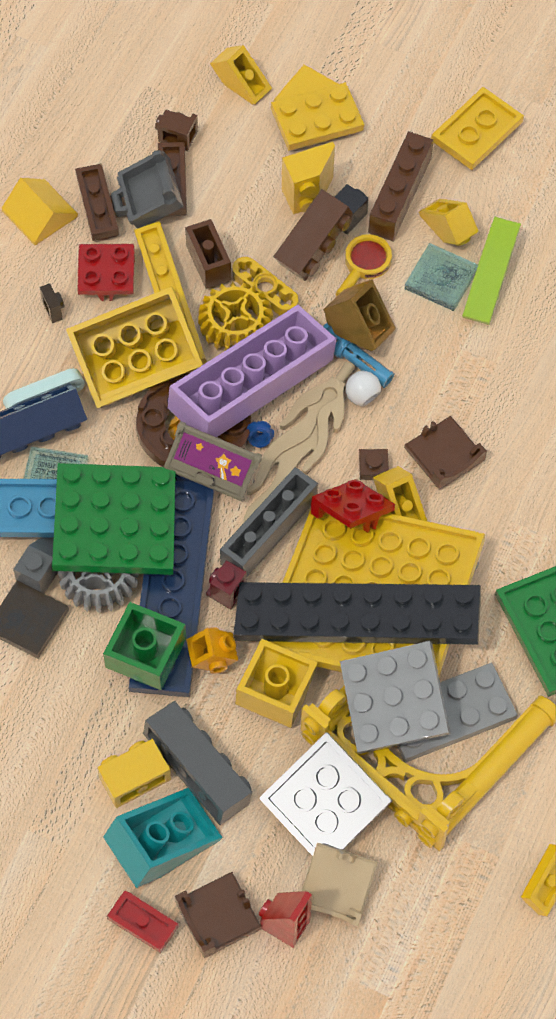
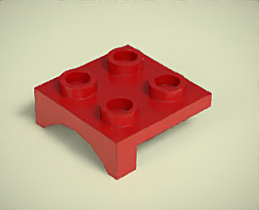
M79 244L78 295H98L101 301H104V295H109V301H112L115 294H134V244Z
M354 479L312 496L310 514L319 519L325 513H328L350 529L363 524V530L368 533L370 528L373 530L377 528L379 517L395 511V504L383 497L382 494L366 486L363 482Z

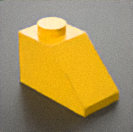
M244 45L226 48L210 63L222 83L252 105L256 104L272 89Z
M438 199L418 211L420 217L444 243L461 246L471 240V236L479 232L467 202Z
M397 466L373 477L377 492L395 504V511L390 512V514L427 521L411 473Z

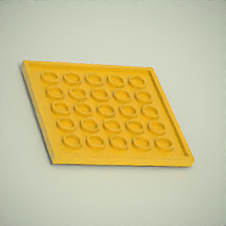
M310 510L282 583L470 585L485 542V534L390 513L379 517L377 528L375 530L370 528V532L367 533L363 530V524L350 529L328 513H325L322 518L317 519L310 514ZM269 641L318 662L317 667L342 672L340 661L414 645L404 643ZM432 644L439 676L450 644Z

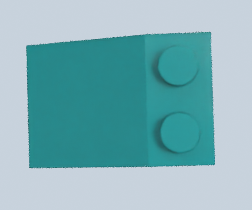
M186 788L117 816L103 838L135 887L138 888L163 877L219 842L222 836L189 788Z

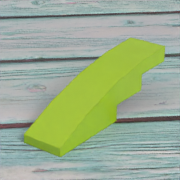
M494 216L462 315L463 318L490 325L521 223Z

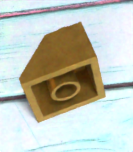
M373 279L344 289L323 309L325 319L328 325L332 327L335 335L369 351L376 350L396 329Z

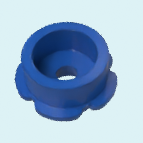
M265 421L252 422L247 426L250 432L248 441L254 447H265L274 437V430Z

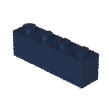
M69 383L0 411V459L1 455L7 452L17 453L27 449L28 444L34 441H48L55 437L54 433L64 429L65 431H72L81 427V423L88 419L76 388Z

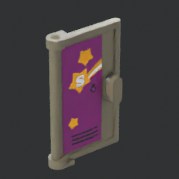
M180 421L177 425L174 435L176 437L164 468L173 470L179 476L242 501L254 470L257 469L262 461V455L250 452Z

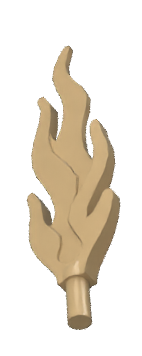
M345 362L335 378L331 377L325 383L302 394L296 400L288 415L280 422V429L285 430L293 425L303 413L307 412L303 420L274 440L265 451L256 480L247 488V494L252 495L262 488L270 470L276 464H278V471L268 489L248 507L244 516V522L312 450L313 454L304 464L302 472L307 475L321 460L328 443V422L332 417L333 431L335 433L339 432L344 418L343 393L345 382L355 368L353 364Z

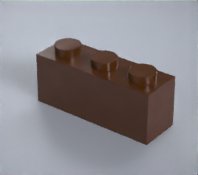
M321 189L273 257L281 266L303 281H306L309 276L311 277L317 272L322 257L332 251L336 244L335 239L340 232L346 231L350 226L353 216L352 211L346 204Z

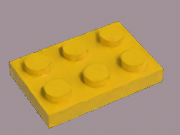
M346 82L271 102V111L288 151L364 131L365 124Z
M482 87L432 133L431 139H434L433 143L473 170L523 122L524 115L485 87Z

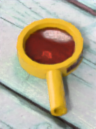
M373 234L361 235L349 242L345 251V264L350 273L336 291V296L344 289L354 286L359 278L375 279L383 276L389 270L392 261V251L388 242Z

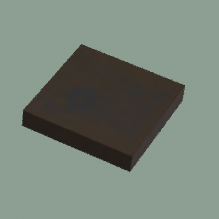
M17 580L0 605V640L38 659L68 613L69 608L67 605Z

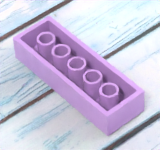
M296 305L169 387L168 409L182 422H185L186 425L218 437L333 361L336 338L303 308Z

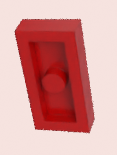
M126 890L123 891L107 915L109 921L160 954L178 928L177 922Z

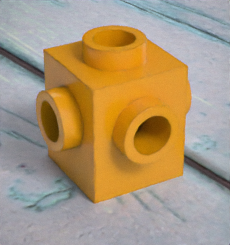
M211 627L186 639L193 668L208 670L212 674L226 671L228 669L227 666L239 661L236 642L231 632Z

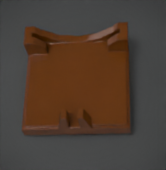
M452 416L447 417L438 424L432 421L430 428L427 425L424 426L421 434L404 446L406 451L439 490L485 461L487 450L481 443L477 445L473 443Z
M233 872L190 893L184 891L175 896V903L204 958L261 929V925L251 908L250 900L246 898L245 891L241 889Z

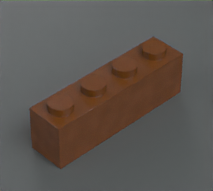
M410 131L407 132L370 212L369 234L394 242L430 163L434 139Z

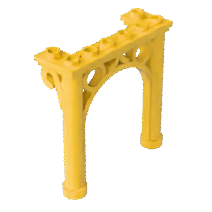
M345 685L340 690L335 689L330 692L319 707L312 703L310 706L305 705L302 708L301 735L313 746L326 732L329 733L392 799L393 802L388 807L394 812V817L405 827H412L419 833L417 836L423 844L429 848L435 847L440 852L444 847L446 836L545 729L556 723V705L548 698L538 696L479 761L463 771L451 774H434L418 770L400 760L388 748L373 752L378 763L376 769L360 757L368 752L358 753L356 745L347 740L343 734L346 728L352 726ZM335 729L337 730V736L333 733ZM405 776L409 778L405 784L404 794L387 780L392 777L399 778L402 781ZM461 783L443 800L441 786ZM416 784L431 785L435 792L436 800L431 804H422L413 797L411 789Z

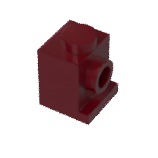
M226 560L223 566L217 567L209 578L210 587L206 592V596L231 610L238 600L240 583L247 582V572Z

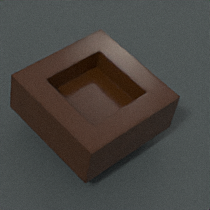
M359 449L360 480H373V477L389 470L388 449Z

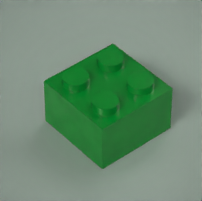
M129 602L103 653L105 667L162 690L187 639L186 625Z

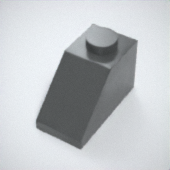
M42 537L30 544L13 569L16 581L18 580L45 594L58 571H52L53 537Z

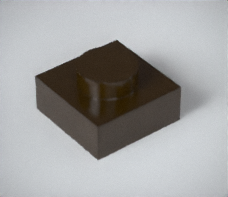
M50 283L41 286L42 303L52 324L63 320L61 309L65 308L61 294L59 292L54 293Z

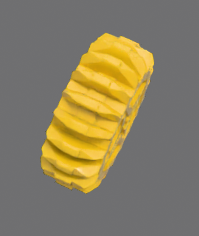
M232 281L230 287L226 288L221 283L220 291L212 288L210 296H204L203 304L199 307L198 324L202 336H206L208 344L214 342L216 350L223 346L226 351L272 321L273 311L269 300H265L264 292L257 293L255 285L247 289L245 282L240 287H237ZM249 309L257 315V320L252 318V314L248 313ZM214 316L219 317L220 321L223 322L222 327L215 322Z

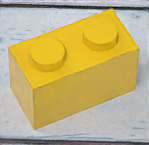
M153 738L147 742H136L128 749L129 751L120 756L112 755L107 757L97 767L99 778L116 809L171 780L170 768Z

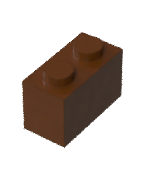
M209 219L185 227L186 247L205 289L232 281L231 261L212 220Z

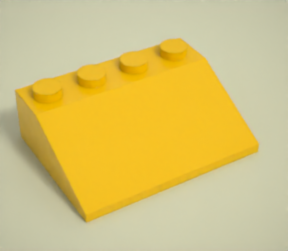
M172 286L66 329L97 409L193 371L203 365L186 317Z

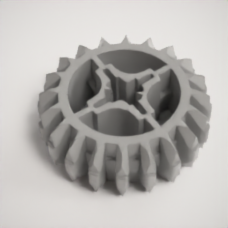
M58 571L59 578L62 579L60 587L66 590V598L68 600L73 599L76 607L84 603V609L87 612L92 606H96L98 613L101 612L102 606H107L112 611L114 602L123 606V596L131 598L133 595L131 588H136L138 585L136 578H138L139 574L122 573L120 579L113 584L112 576L116 573H104L103 576L102 574L97 575V573L94 575V572H82L81 577L76 580V572Z

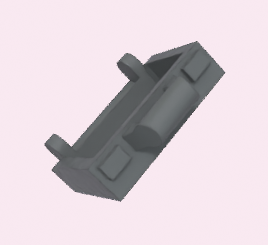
M159 150L119 171L117 180L120 188L110 195L115 216L123 217L127 215L129 223L137 229L150 225L184 207L170 158L164 151L161 152ZM122 197L125 199V206H123Z

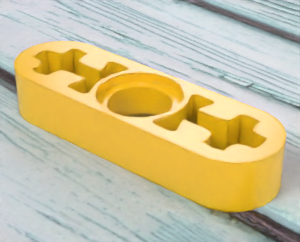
M240 257L234 261L233 278L239 285L245 282L247 289L255 285L257 293L264 292L258 288L260 283L269 282L273 285V288L270 291L264 292L265 300L270 301L271 309L276 314L281 316L298 305L297 293L254 259ZM248 268L250 269V274H249L248 272H246V271L243 272V273H240V269H243V270H247ZM281 300L284 301V302H287L288 300H290V301H291V305H289V304H287V303L284 304V305H281Z

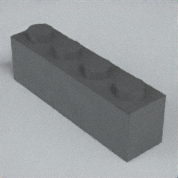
M294 467L220 548V565L223 566L227 560L246 571L248 577L311 507L312 496L318 494V483Z
M173 701L145 720L144 736L148 740L153 738L164 760L219 825L249 805L252 795L249 782L245 777L239 776L233 770L229 758L224 753H219L216 750L210 736L204 730H199L193 723V718L186 708H181L176 701Z

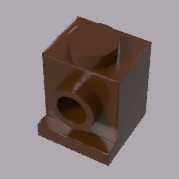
M165 109L163 115L159 114L155 123V130H158V142H185V151H188L198 132L197 115L192 113L191 117H188L180 112H172Z

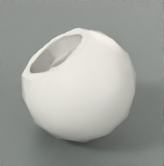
M359 371L352 374L346 383L348 399L358 406L367 405L381 393V384L378 377L368 371Z

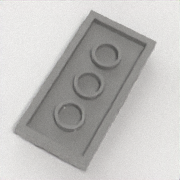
M493 663L440 682L450 734L397 745L405 763L517 719L518 714Z

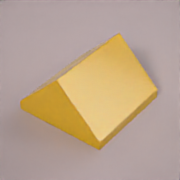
M20 178L1 208L2 212L34 246L78 217V213L45 179Z

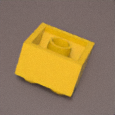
M333 141L282 158L281 190L293 215L306 212L321 189L327 191L334 175L335 144Z
M261 639L236 689L235 704L292 728L304 703L318 662Z

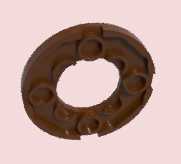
M185 373L151 387L143 396L138 406L136 432L139 443L145 453L162 467L166 463L174 442L168 434L165 425L168 414L171 413L168 409L169 387L190 373ZM251 415L217 438L245 449L249 440L250 432L247 426L251 423Z

